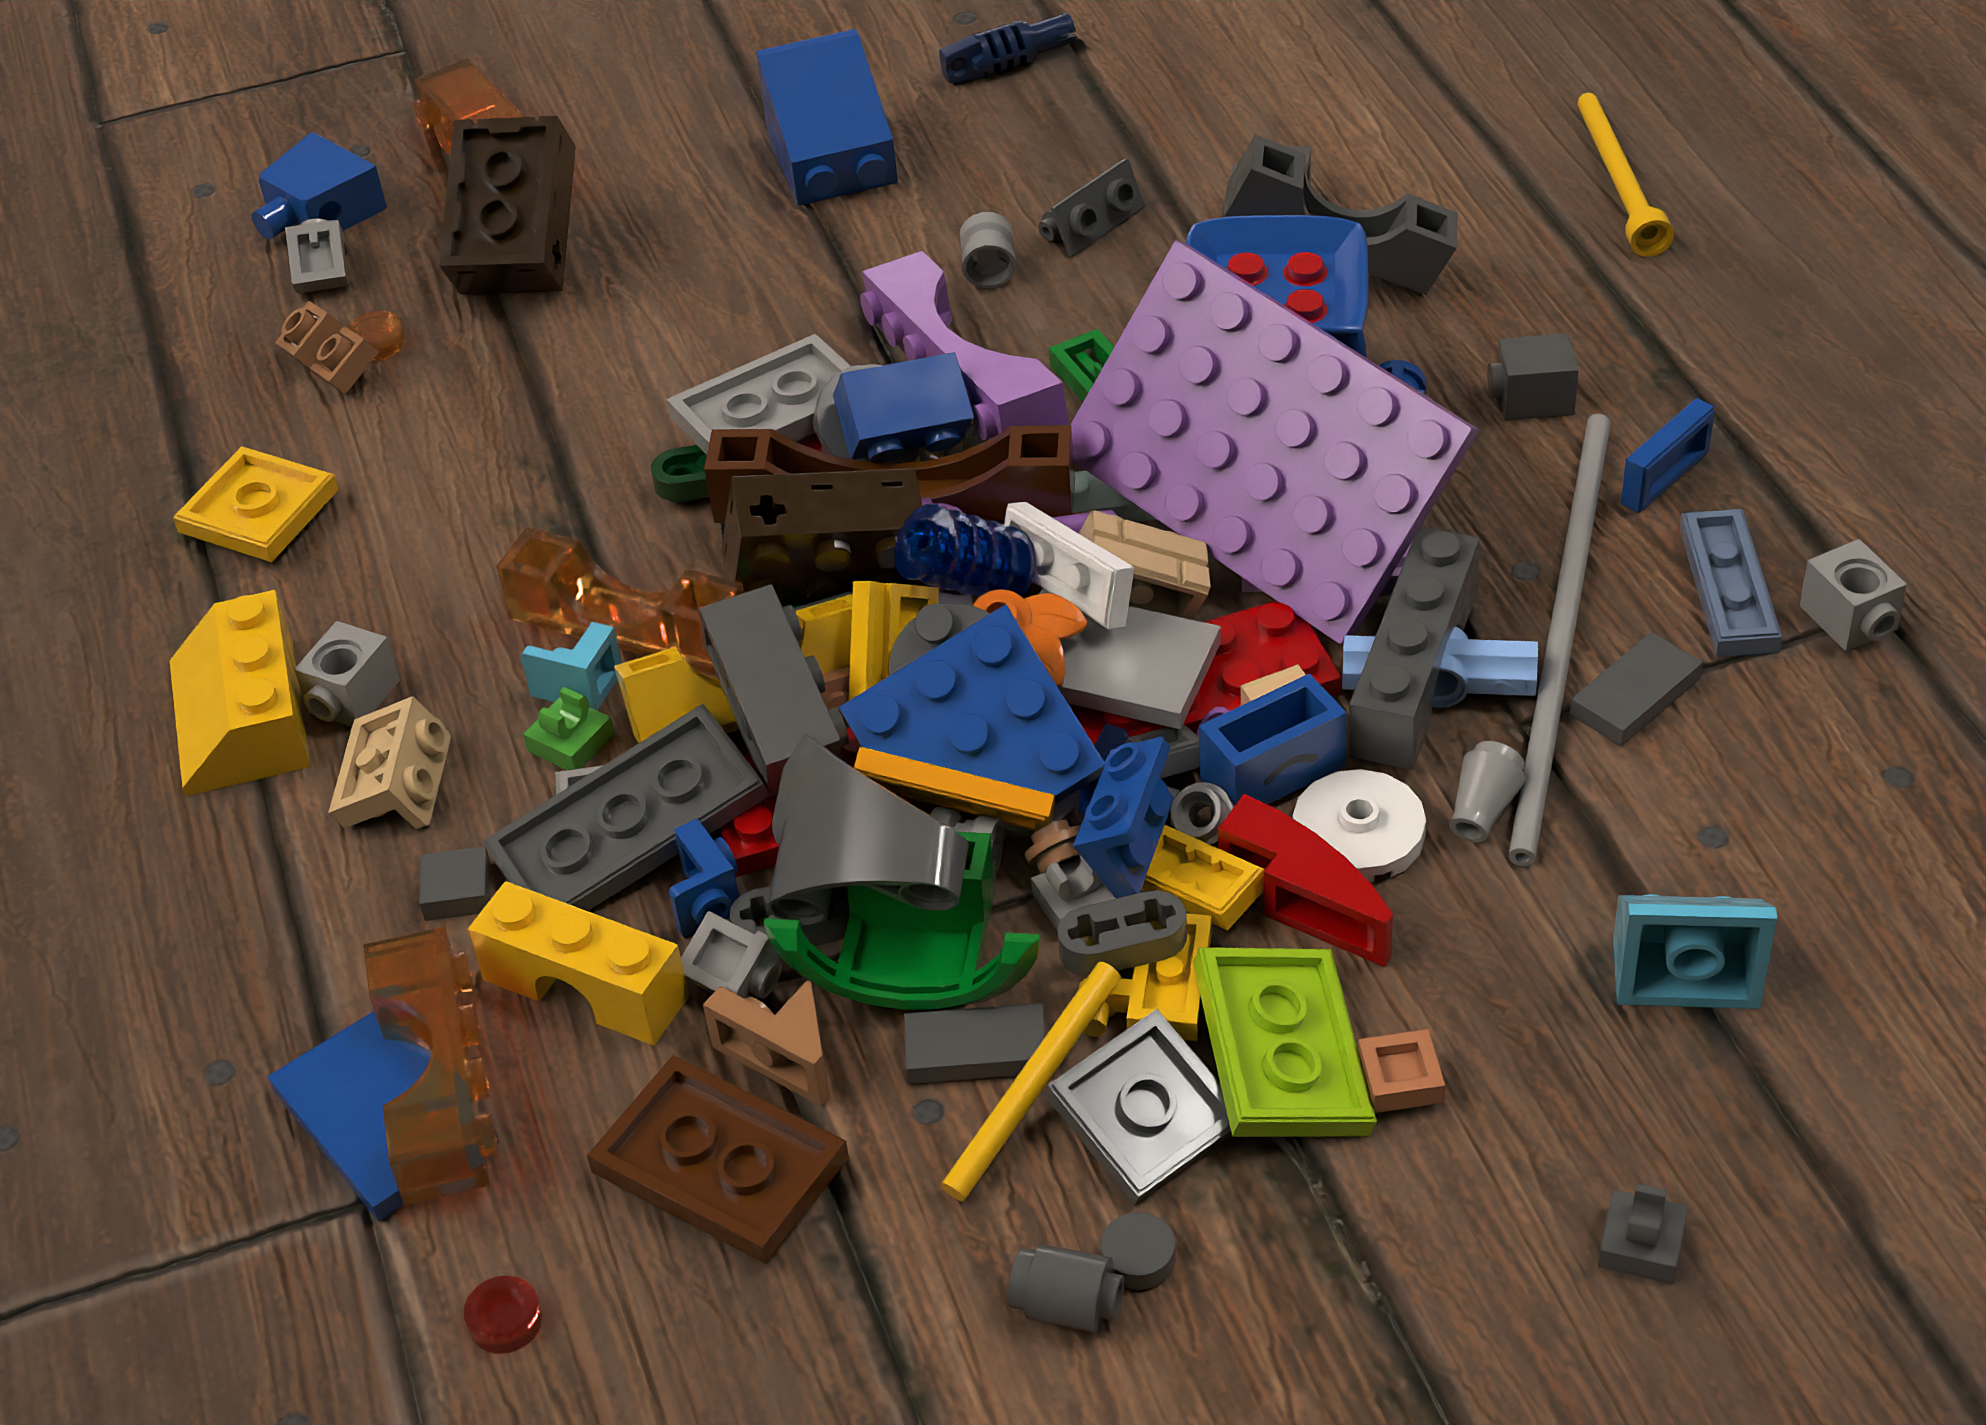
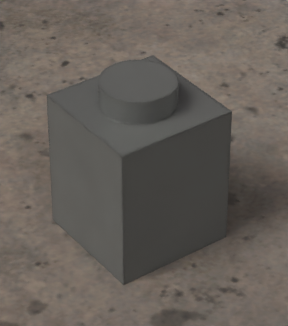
M1569 334L1499 339L1497 363L1488 364L1487 379L1490 397H1499L1505 421L1575 415L1579 369Z

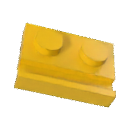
M875 581L853 582L848 701L890 676V656L898 635L910 621L916 618V615L922 608L930 604L939 603L938 587L877 583Z

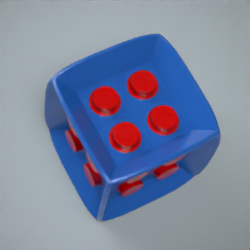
M1253 215L1210 219L1196 223L1190 228L1186 244L1367 358L1363 331L1367 316L1369 291L1368 245L1365 231L1360 223L1328 216Z

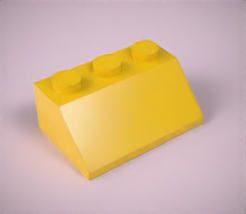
M276 590L254 595H244L232 600L214 603L169 660L182 788L185 796L311 767L299 683L294 671L296 661L293 641Z

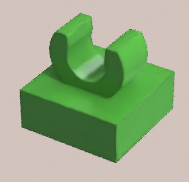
M566 687L560 690V697L548 709L543 707L539 711L538 719L523 733L528 752L566 770L581 769L615 735L610 716L590 708L588 699L584 695Z

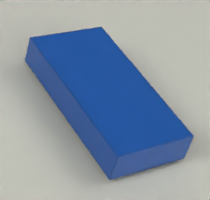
M1696 398L1626 458L1621 497L1622 505L1637 513L1644 510L1709 452L1715 412L1714 406Z

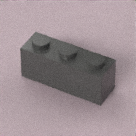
M771 584L700 607L702 642L769 797L778 794L783 767L804 734L815 738L841 759V746L849 744L846 726L837 707L827 710L820 694L826 690L824 678L816 658L813 655L804 658L798 642L803 640V635L798 617L792 605L782 607Z

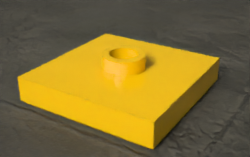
M241 446L176 513L173 520L178 533L273 562L334 496L339 488L335 474Z

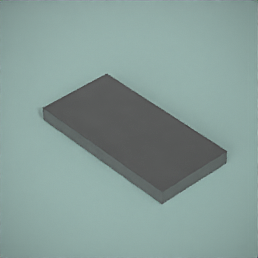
M701 704L483 840V843L508 882L589 911L679 854L674 834L675 828L697 818L708 834H711L768 798L769 794L759 776L705 705Z

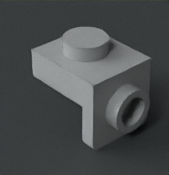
M710 911L705 915L681 956L684 975L687 981L712 994L719 986H722L744 999L747 997L755 999L758 997L761 999L766 998L776 985L782 970V963L779 961L781 957L770 944L768 935L760 931L753 934Z

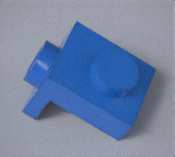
M697 818L674 829L682 870L687 879L672 886L669 889V897L676 928L683 938H689L696 933L708 911L724 919L730 918V908L739 897L735 877L738 867L731 849L722 837L713 840Z

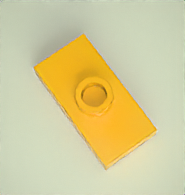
M1164 825L1141 890L1144 892L1159 890L1171 893L1181 900L1187 912L1191 914L1212 915V924L1228 931L1264 891V869Z

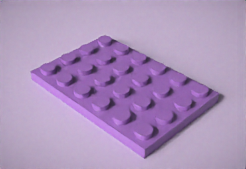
M1178 240L1174 241L1071 423L1074 463L1178 534L1206 542L1207 553L1279 603H1284L1291 607L1295 614L1339 644H1344V635L1355 636L1480 431L1212 259Z

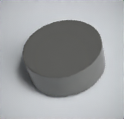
M1143 1212L1124 1214L1114 1219L1102 1234L1100 1243L1101 1255L1112 1257L1114 1265L1113 1274L1124 1276V1288L1132 1290L1153 1288L1164 1282L1172 1273L1176 1262L1175 1238L1168 1224L1159 1217Z

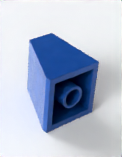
M856 29L756 51L768 138L797 206L898 183L893 137Z

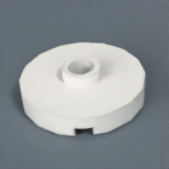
M1363 769L1334 772L1314 781L1298 797L1292 815L1293 819L1317 833L1344 855L1369 882H1374V875H1382L1391 871V877L1404 872L1420 856L1426 836V817L1422 801L1409 786L1385 773Z

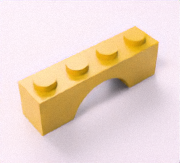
M853 594L795 611L803 635V640L798 642L804 658L812 655L816 658L822 673L850 665ZM675 648L614 665L632 731L638 743L701 704L705 705L725 733L740 730L718 678L708 676L694 669Z

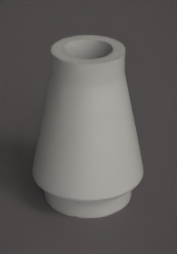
M1483 741L1478 743L1473 751H1469L1464 755L1455 809L1449 823L1450 829L1458 837L1476 843L1485 841L1492 826L1525 784L1526 779L1523 772L1525 763L1517 751L1499 742Z

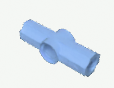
M1455 626L1442 657L1432 707L1444 708L1453 706L1463 700L1467 693L1536 696L1538 642L1468 639L1467 635ZM1344 635L1342 689H1356L1376 636Z

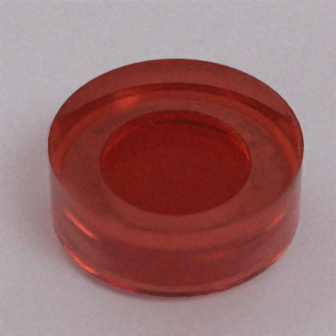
M498 1276L484 1281L471 1292L464 1306V1319L473 1342L482 1350L490 1353L505 1354L523 1348L536 1337L542 1325V1309L534 1288L530 1283L516 1276Z

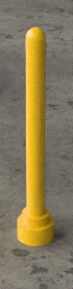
M1593 93L1582 94L1578 98L1577 106L1629 215L1625 226V234L1630 246L1637 255L1642 257L1659 255L1669 248L1674 239V230L1670 221L1662 210L1649 206L1597 97Z

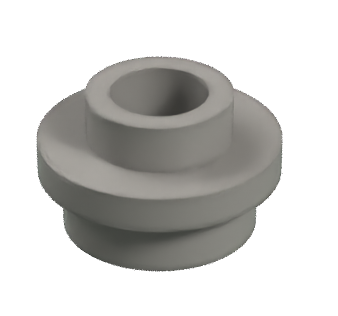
M1199 782L1189 785L1179 792L1173 800L1170 809L1171 827L1209 845L1216 846L1218 845V827L1234 808V803L1230 796L1215 784ZM1204 807H1212L1214 812L1212 821L1205 827H1197V813Z

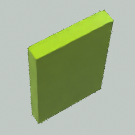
M1199 947L1193 965L1232 1137L1370 1136L1377 1120L1332 950Z

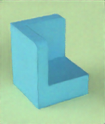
M591 622L573 650L558 647L554 651L527 646L520 655L530 696L555 702L560 697V690L566 687L584 695L588 699L589 707L597 711L618 680L614 665L622 663L614 627L596 622Z

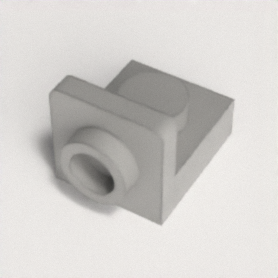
M310 219L297 226L285 227L291 281L296 294L349 286L345 253L348 252L347 241L339 220Z

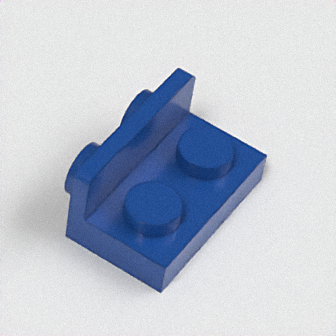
M1163 737L1138 743L1129 742L1110 750L1073 845L1116 899L1140 893L1174 800L1166 784L1160 779L1170 751V746Z

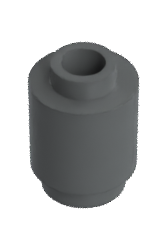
M1042 1243L1036 1250L1021 1247L1016 1255L1011 1272L1008 1304L1011 1308L1024 1310L1027 1319L1098 1333L1105 1319L1116 1321L1124 1293V1276L1113 1274L1114 1265L1112 1257Z

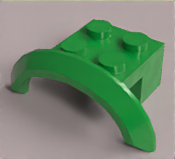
M955 832L963 836L968 842V853L959 904L955 908L946 911L923 910L863 885L847 886L850 916L838 963L829 959L809 942L801 929L799 920L765 918L764 921L770 944L782 960L806 980L811 981L830 993L864 1004L903 1010L953 1009L983 1003L1009 991L1027 976L1037 960L1040 934L1005 932L1003 947L999 954L980 969L995 894L991 833Z

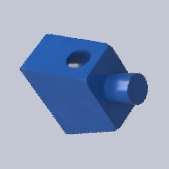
M311 132L260 173L258 181L265 205L252 213V220L262 236L266 239H272L285 231V227L297 226L310 219L339 220L343 231L382 212L387 206L376 165Z

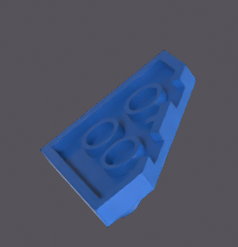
M1006 604L839 707L859 743L864 748L1055 795V804L1099 778L1104 768L1105 762Z

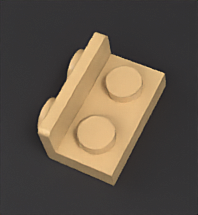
M414 696L354 719L328 813L344 828L370 818L381 817L393 809L415 829L428 826L431 821L451 740L449 731Z

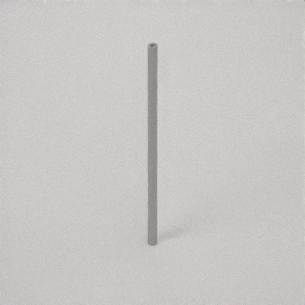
M1603 414L1590 416L1586 425L1525 761L1524 774L1526 780L1520 789L1508 855L1509 860L1518 866H1530L1536 859L1611 426L1610 419Z

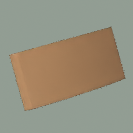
M310 301L303 308L295 310L288 316L282 326V334L275 342L280 348L343 394L348 392L380 352L364 338L343 326L328 312Z

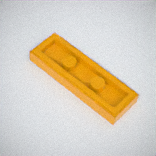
M859 747L854 768L894 794L899 792L902 798L955 809L959 812L978 817L986 815L1001 818L1006 824L1038 831L1052 823L1055 811V795L864 747Z

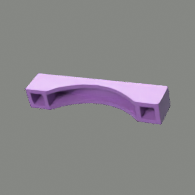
M923 251L862 271L866 292L860 295V302L870 325L876 324L884 332L889 344L892 347L898 346L906 354L908 361L956 352L974 415L972 423L983 440L992 439L1010 426L1069 425L1063 382L1038 359L1011 356L987 350L963 340L948 329L952 322V315L944 271Z

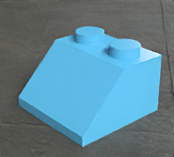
M1654 894L1643 896L1619 895L1613 935L1617 1005L1760 1009L1777 923L1776 907L1763 899L1731 898L1726 896L1712 898L1673 897Z

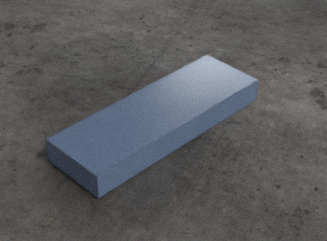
M1743 509L1681 513L1679 529L1716 657L1780 653L1782 634Z

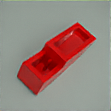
M1243 794L1218 827V849L1264 869V916L1385 967L1391 959L1393 913L1373 885L1344 855L1317 833L1282 811Z

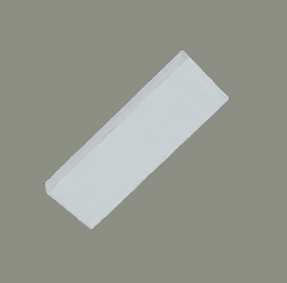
M1027 502L1009 503L1006 509L1000 561L1051 594L1059 595L1072 602L1083 614L1105 628L1126 627L1135 567Z

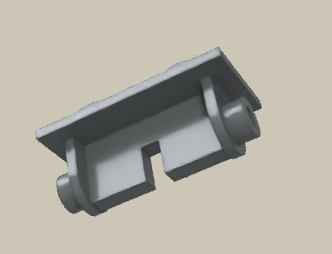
M1124 158L1046 211L1038 225L1042 237L1048 241L1053 239L1063 241L1068 256H1074L1145 207L1129 159Z

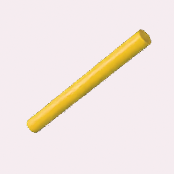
M1104 962L1096 964L942 1181L941 1187L948 1195L961 1202L966 1200L1121 979L1118 971Z

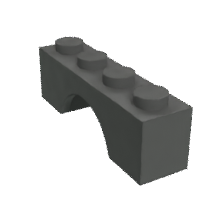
M1254 134L1227 182L1224 217L1309 215L1343 218L1360 223L1365 231L1368 245V273L1385 279L1397 287H1406L1427 295L1457 249V212L1408 193L1394 203L1378 209L1351 210L1339 207L1321 197L1310 184L1306 174V154Z
M1420 527L1414 537L1349 704L1350 757L1410 770L1414 769L1430 725L1437 677L1447 642L1455 626L1462 631L1464 630L1478 592L1480 537Z

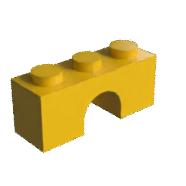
M507 881L502 884L468 928L484 981L540 1002L558 978L573 986L587 999L592 1007L596 1024L655 1046L690 997L678 944Z

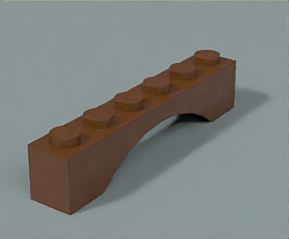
M1072 425L1010 426L992 439L961 453L929 461L906 463L865 462L829 455L799 444L773 429H712L704 468L714 523H725L732 476L912 468L916 470L921 498L929 497L932 503H944L957 507L967 515L969 521H1005L1008 504L1027 502L1050 517L1073 515L1075 469Z

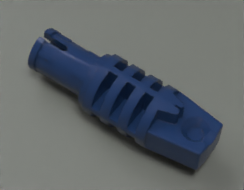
M1064 12L1058 16L1029 25L1025 21L1016 20L1009 25L1003 24L996 29L990 28L983 33L977 32L939 50L943 77L949 83L987 78L992 76L994 71L1000 74L1005 72L1007 67L1013 70L1018 68L1020 63L1023 66L1029 65L1037 58V54L1075 44L1077 36L1075 34L1069 35V33L1076 32L1074 22L1071 16Z

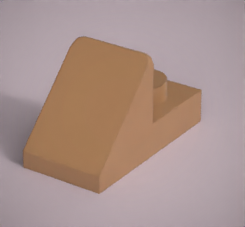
M806 981L776 1015L758 999L753 997L744 999L722 986H719L706 1000L703 1008L711 1044L714 1049L820 1107L830 1098L811 981Z

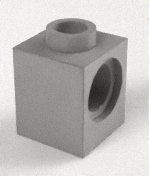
M1857 539L1807 560L1799 606L1845 651H1848L1869 641L1881 640L1893 631L1898 630L1907 583L1866 544Z
M336 621L294 669L308 712L323 721H335L352 727L354 719L374 712L400 681L386 636Z

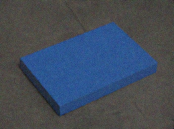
M387 1003L267 1076L276 1096L378 1222L500 1143L493 1125Z

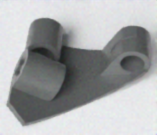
M804 734L783 767L773 815L772 831L776 843L779 845L768 900V910L771 914L779 919L799 920L801 925H816L828 918L833 888L859 885L866 886L923 910L946 911L955 908L960 901L968 853L967 840L956 833L953 827L939 821L890 792L841 760L815 738Z

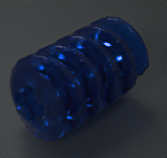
M925 504L915 509L901 527L894 548V561L897 571L905 579L920 580L927 585H939L945 590H958L963 595H976L980 597L992 590L1005 589L1013 591L1022 597L1029 589L1035 575L1036 555L1034 545L1027 533L1014 526H1004L997 521H986L980 516L967 515L960 510H949L939 504Z

